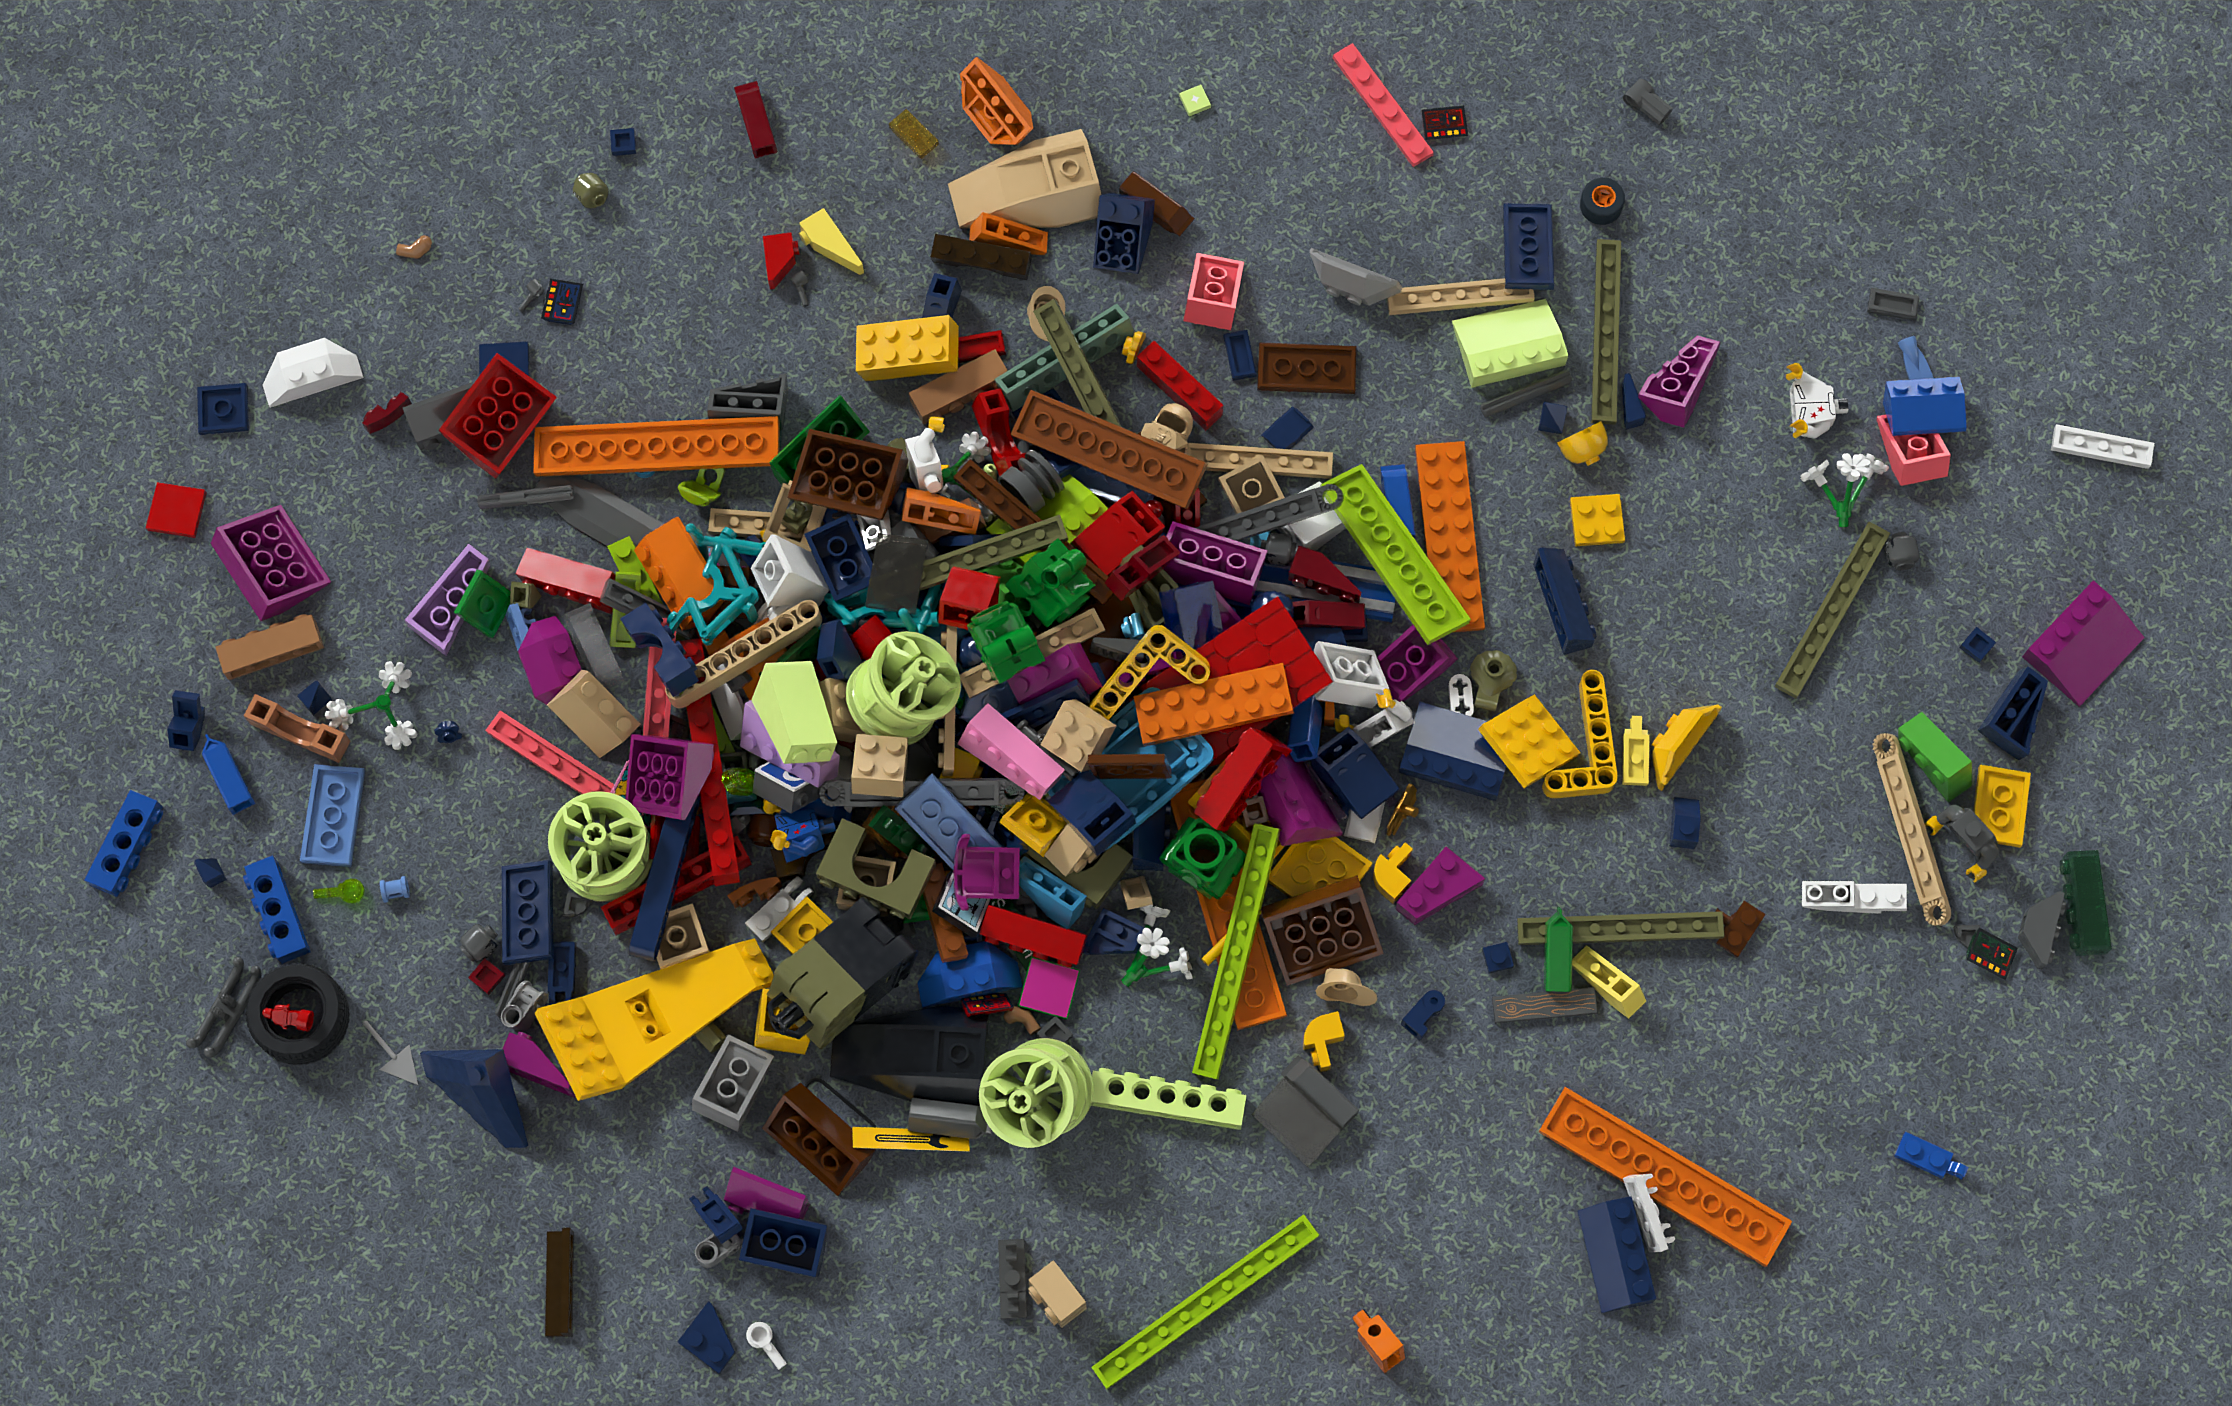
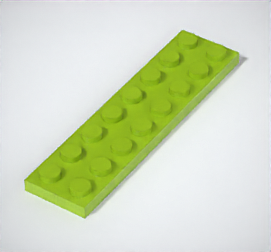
M1362 464L1320 485L1321 487L1326 484H1334L1342 490L1344 500L1342 505L1334 510L1427 645L1469 624L1471 619ZM1330 490L1326 492L1324 497L1330 504L1337 500V493Z

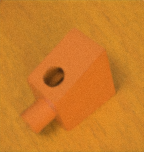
M1364 1309L1353 1317L1354 1322L1359 1327L1357 1330L1358 1339L1383 1373H1386L1405 1359L1403 1344L1379 1315L1371 1318Z

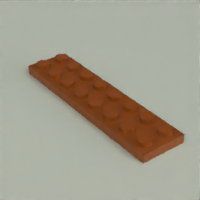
M1030 390L1010 434L1015 438L1184 509H1188L1208 465L1204 461L1033 390Z

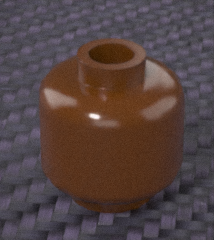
M776 812L773 814L751 815L747 836L752 840V844L771 847L773 844L770 841L774 830H778L774 817Z

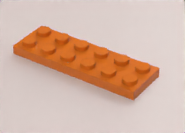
M1283 663L1208 679L1201 684L1190 683L1133 696L1144 747L1294 714Z

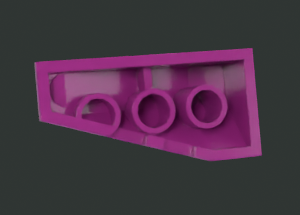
M1697 335L1679 351L1678 356L1671 362H1665L1657 374L1653 373L1647 378L1638 398L1660 421L1685 427L1720 346V341Z

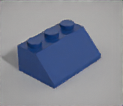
M1960 377L1886 381L1883 406L1892 436L1966 431L1965 393Z

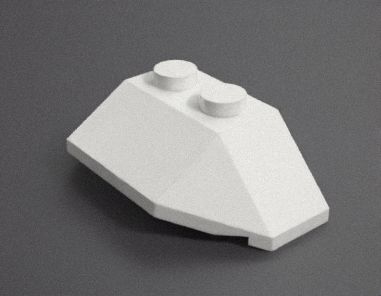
M322 338L278 352L263 383V388L268 405L271 408L364 377L357 355L326 338Z

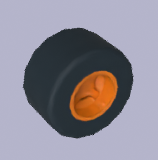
M1599 177L1591 180L1582 191L1580 199L1582 215L1588 221L1597 225L1613 223L1619 218L1625 203L1623 188L1617 181L1610 178Z

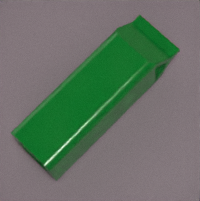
M1557 907V912L1545 923L1544 989L1546 991L1571 992L1573 926L1562 915L1560 907Z

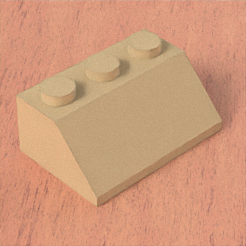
M581 670L547 704L599 758L623 743L640 725L623 705L586 670Z

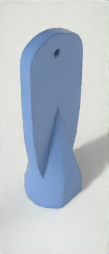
M1911 336L1899 341L1898 345L1903 352L1904 365L1909 380L1934 378L1924 355L1917 347L1916 337Z

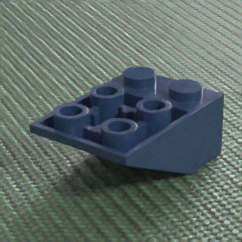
M1114 193L1099 196L1093 268L1139 274L1153 224L1155 199Z
M1347 727L1319 748L1317 758L1311 759V771L1360 819H1363L1399 791V787L1366 742L1350 727Z
M1089 770L1078 774L1047 801L1096 856L1101 854L1136 824L1133 813Z

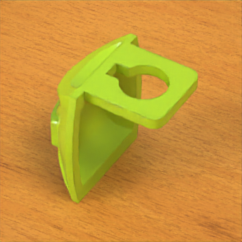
M725 468L713 469L717 473V479L715 482L710 483V486L705 484L707 481L705 479V471L707 469H700L696 481L688 480L678 485L681 496L689 503L703 507L717 500L722 494L718 490L725 474Z

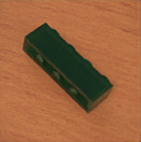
M2069 851L2062 857L2063 860H2060V873L2065 875L2066 884L2063 885L2064 899L2068 900L2069 903L2066 919L2067 923L2072 925L2073 933L2070 934L2069 938L2070 947L2075 949L2076 956L2106 955L2112 950L2099 851Z

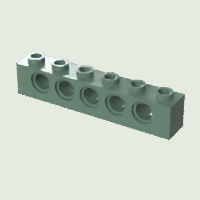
M1115 304L1073 330V333L1089 364L1125 343L1127 336L1133 337L1134 330L1129 316L1118 304ZM1051 345L994 380L997 388H1001L1007 405L1014 412L1024 405L1030 390L1043 394L1067 379V376Z

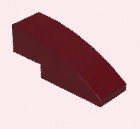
M1163 535L1134 554L1128 562L1113 571L1105 581V584L1120 601H1123L1162 571L1181 552Z

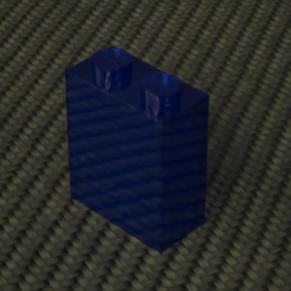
M1213 580L1196 582L1159 592L1166 628L1194 650L1224 632ZM1176 649L1173 651H1181L1182 655H1186L1185 652L1181 649Z

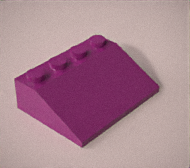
M281 505L216 528L211 545L260 621L284 613L331 583Z
M2093 580L2028 648L2022 658L2080 707L2145 637L2115 599Z
M631 734L625 799L640 813L685 820L712 769L714 744L662 736Z
M1291 754L1287 757L1282 755L1275 763L1278 769L1273 775L1269 773L1261 781L1262 788L1258 792L1259 797L1263 796L1272 827L1281 830L1279 835L1281 845L1286 846L1341 836L1343 832L1307 761L1295 762Z

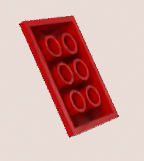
M496 353L438 431L476 465L496 479L557 397L500 354Z

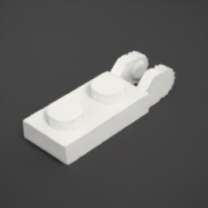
M799 876L792 880L785 889H781L779 893L745 923L762 942L772 935L771 931L806 896L809 898L814 891L811 888H807L795 901L789 896L802 884L803 880Z

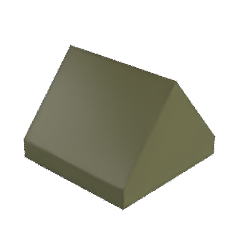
M511 581L510 605L518 603L520 608L532 609L542 597L535 585Z

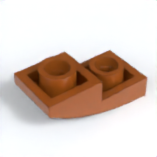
M778 877L760 879L734 890L727 896L736 909L739 906L745 907L750 904L755 894H757L761 901L766 898L771 900L780 892L779 889L782 887V884Z

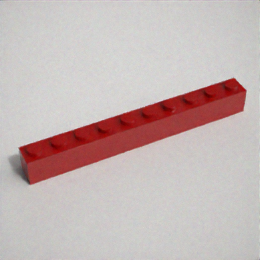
M701 638L679 641L686 651V654L683 655L686 659L691 657L695 665L705 660ZM699 677L697 683L704 682L706 677ZM708 693L686 707L692 741L714 744L712 769L700 791L714 885L720 886L739 883L740 878L711 696Z

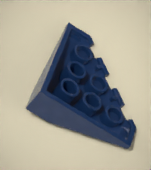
M503 1049L422 1051L420 1053L426 1077L432 1083L439 1086L459 1107L461 1106L481 1127L497 1138L500 1144L505 1148H526L529 1146Z

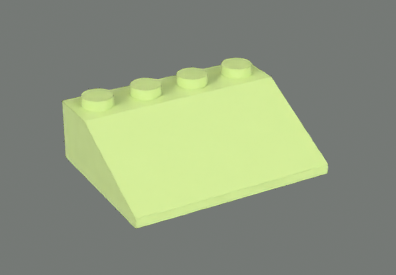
M1546 299L1452 321L1471 388L1566 365L1568 358L1567 349L1562 333Z

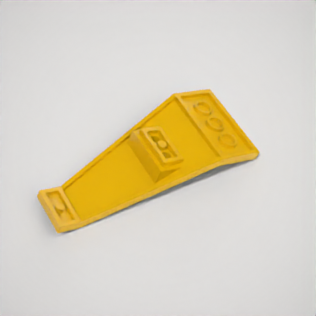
M754 938L731 944L583 997L540 1007L536 1010L535 1015L577 1100L580 1101L624 1088L751 992L770 987L774 974Z

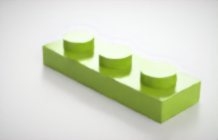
M615 571L616 582L640 593L641 573ZM612 608L610 647L635 648V642L620 619L626 614Z

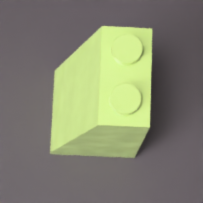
M812 662L765 663L751 701L783 763L830 761L837 745V740Z

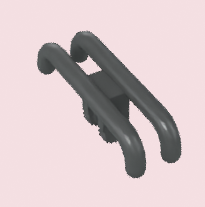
M241 957L233 959V969L195 1036L187 1039V1047L192 1049L198 1047L204 1041L218 1017L226 1022L214 1043L204 1049V1055L211 1058L221 1051L248 1004L247 1000L250 998L251 990L255 988V984L261 978L262 971L259 966L251 967V977L238 1001L230 997V994L243 972L244 961Z

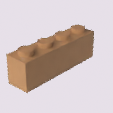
M995 349L959 367L957 372H949L909 392L910 402L924 425L929 422L930 417L942 418V415L950 411L951 413L963 409L964 404L970 401L974 402L978 393L998 389L994 379L1008 370Z
M311 614L296 616L293 621L287 623L279 622L272 624L269 629L263 631H251L245 637L239 639H227L215 648L223 674L228 680L323 649L324 645L313 616Z

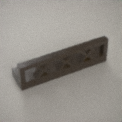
M562 1228V1231H547L545 1337H573L574 1231L571 1228Z

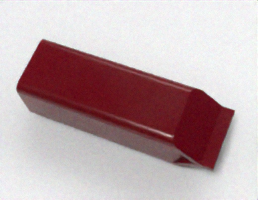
M757 81L734 87L754 158L777 153V147Z

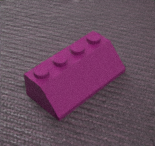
M1172 522L1166 537L1181 553L1164 568V571L1173 581L1211 594L1217 590L1224 598L1250 605L1258 586L1268 550Z

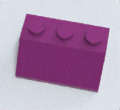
M1080 642L1067 644L1045 657L1046 661L1034 667H1028L1007 680L1020 704L1075 679L1079 681L1088 695L1103 687Z
M733 1167L724 1197L725 1203L729 1205L728 1209L740 1215L743 1214V1211L750 1213V1208L803 1220L810 1205L805 1195L736 1167Z

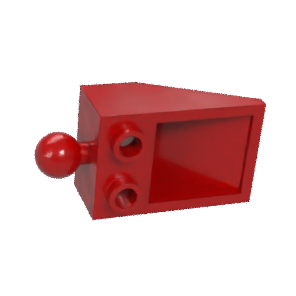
M1132 490L1115 502L1073 539L1072 543L1088 560L1109 576L1119 568L1122 559L1137 547L1142 545L1145 548L1159 538L1166 527L1158 519L1163 513V506L1157 500H1149L1144 503Z

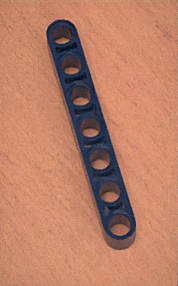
M698 794L685 820L665 817L631 938L629 956L654 962L658 956L699 808L700 794Z

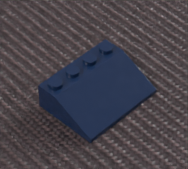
M1419 702L1399 773L1496 801L1506 765L1478 730L1487 721Z

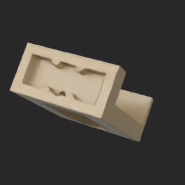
M789 480L788 485L782 484L762 539L767 541L770 535H777L811 552L812 550L804 534L820 527L827 508L813 505L812 513L801 542L777 534L790 499L787 497L792 481Z

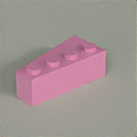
M989 703L969 721L958 742L959 746L1039 800L1059 781L1065 771L1064 768Z

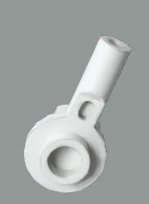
M763 1322L751 1324L746 1333L748 1343L752 1347L763 1348L777 1369L780 1370L787 1363L771 1342L772 1330L770 1326Z

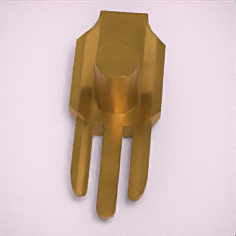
M1408 784L1397 802L1394 813L1387 825V836H1390L1391 833L1395 835L1403 819H1406L1407 816L1417 817L1419 809L1413 807L1417 800V789L1413 784Z

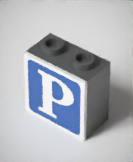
M770 762L755 769L753 793L789 813H793L820 798V787H816Z

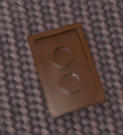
M1165 754L1088 755L1087 764L1093 775L1098 779L1172 778V769Z

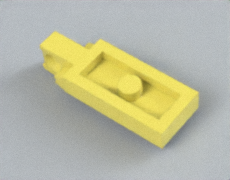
M1632 716V719H1630V729H1625L1623 735L1622 785L1648 786V730H1642V716Z

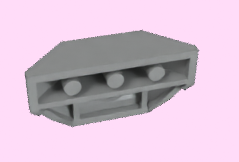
M1311 248L1309 251L1319 279L1326 289V293L1334 297L1342 295L1355 305L1360 306L1363 303L1370 306L1396 295L1402 290V286L1395 279Z

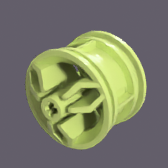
M916 632L894 633L881 641L874 650L872 657L861 663L850 675L846 686L848 709L856 724L867 735L908 738V745H911L921 740L930 731L934 721L945 716L955 706L961 690L960 675L950 654L935 640Z
M589 792L579 795L567 802L557 812L551 823L548 834L550 856L566 884L578 895L593 901H613L640 887L647 878L653 860L649 859L650 834L636 808L621 796L609 792ZM632 833L633 838H627ZM578 836L584 839L585 842L575 841L574 838ZM617 851L630 854L628 858H626L618 854ZM603 869L607 870L608 873L603 874Z
M1033 1039L1021 1044L1014 1050L1002 1054L988 1066L982 1077L979 1089L981 1111L988 1126L1004 1141L1019 1147H1040L1052 1142L1061 1134L1070 1131L1085 1118L1093 1100V1079L1087 1063L1074 1048L1055 1039ZM1014 1071L1025 1081L1024 1083L1013 1077ZM1048 1102L1060 1108V1113L1058 1114Z

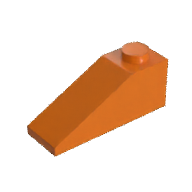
M982 212L970 225L969 240L1028 251L1032 255H1045L1047 253L1048 232Z
M907 487L902 507V521L976 535L981 510L936 493Z

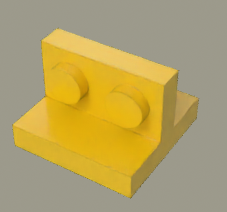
M1027 793L1020 800L1021 802H1017L1002 816L1000 823L1044 858V855L1055 842L1056 837L1066 827L1067 823L1045 799L1041 798L1039 800Z

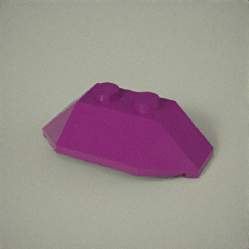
M556 616L531 624L518 650V654L534 698L547 705L582 669L569 634Z

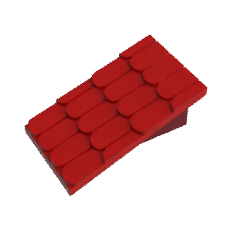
M1278 596L1195 650L1209 662L1210 675L1208 679L1283 663L1293 708L1333 682ZM1195 665L1191 671L1195 675H1202L1205 672V668L1202 665ZM1171 666L1142 685L1140 689L1142 692L1152 687L1164 690L1193 682ZM1280 717L1201 735L1212 747L1214 761L1237 746L1240 736L1250 727L1261 730Z

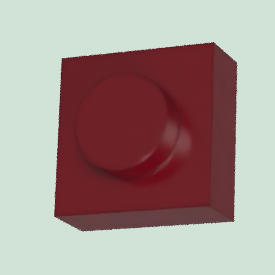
M483 959L468 978L489 995L502 981L505 974L487 959Z

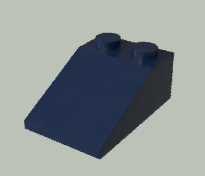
M850 513L804 534L835 602L870 587L869 580L879 577Z

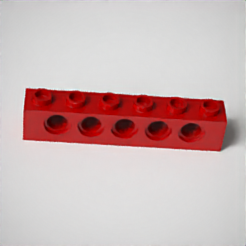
M735 836L733 840L738 871L752 864L738 836ZM709 850L683 864L671 907L714 885ZM647 883L601 907L616 936L635 926Z

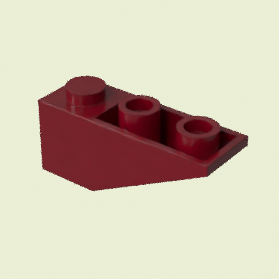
M1298 546L1288 580L1292 581L1293 585L1300 588H1306L1307 586L1316 589L1317 593L1325 596L1330 594L1338 596L1343 602H1360L1362 592L1323 553Z
M1313 600L1292 602L1294 606V617L1292 619L1297 627L1341 628L1342 631L1366 628L1364 603Z

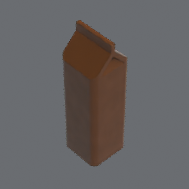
M1135 171L1128 176L1119 188V194L1155 199L1153 221L1168 232L1177 234L1179 237L1195 219L1183 206Z

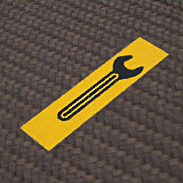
M852 1127L853 1148L970 1151L968 1138L912 1132L903 1128Z

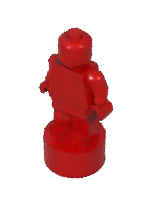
M290 1004L275 1005L274 1009L265 1008L262 1012L264 1018H272L274 1024L280 1025L283 1029H287V1025H293L298 1030L309 1032L314 1021L313 1011L304 1009L300 1011L290 1010Z

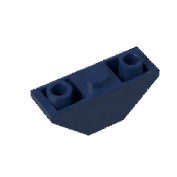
M841 620L825 622L820 627L817 661L826 678H833L847 683L852 672L863 661Z

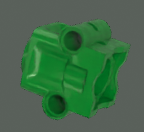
M1059 538L1053 541L1046 551L1039 552L1031 557L1024 564L1022 573L1013 576L1005 584L1007 589L1015 596L1014 604L1018 605L1022 616L1026 617L1034 613L1046 628L1056 621L1062 624L1076 613L1090 599L1088 593L1096 585L1082 570L1086 566L1085 555L1077 549L1069 551Z
M1004 601L991 606L971 618L972 622L967 625L975 642V647L977 651H980L981 659L986 665L992 680H996L999 684L1012 678L1015 673L1023 668L1034 667L1046 661L1033 631L1026 624L1018 605Z
M1188 817L1176 833V839L1171 840L1159 859L1168 867V872L1188 883L1208 899L1214 897L1220 900L1233 882L1232 878L1236 877L1243 868L1247 854L1237 848L1236 841L1224 832L1216 830L1201 818L1195 820L1192 817ZM1199 849H1208L1217 858L1210 863H1200L1195 861L1191 855Z

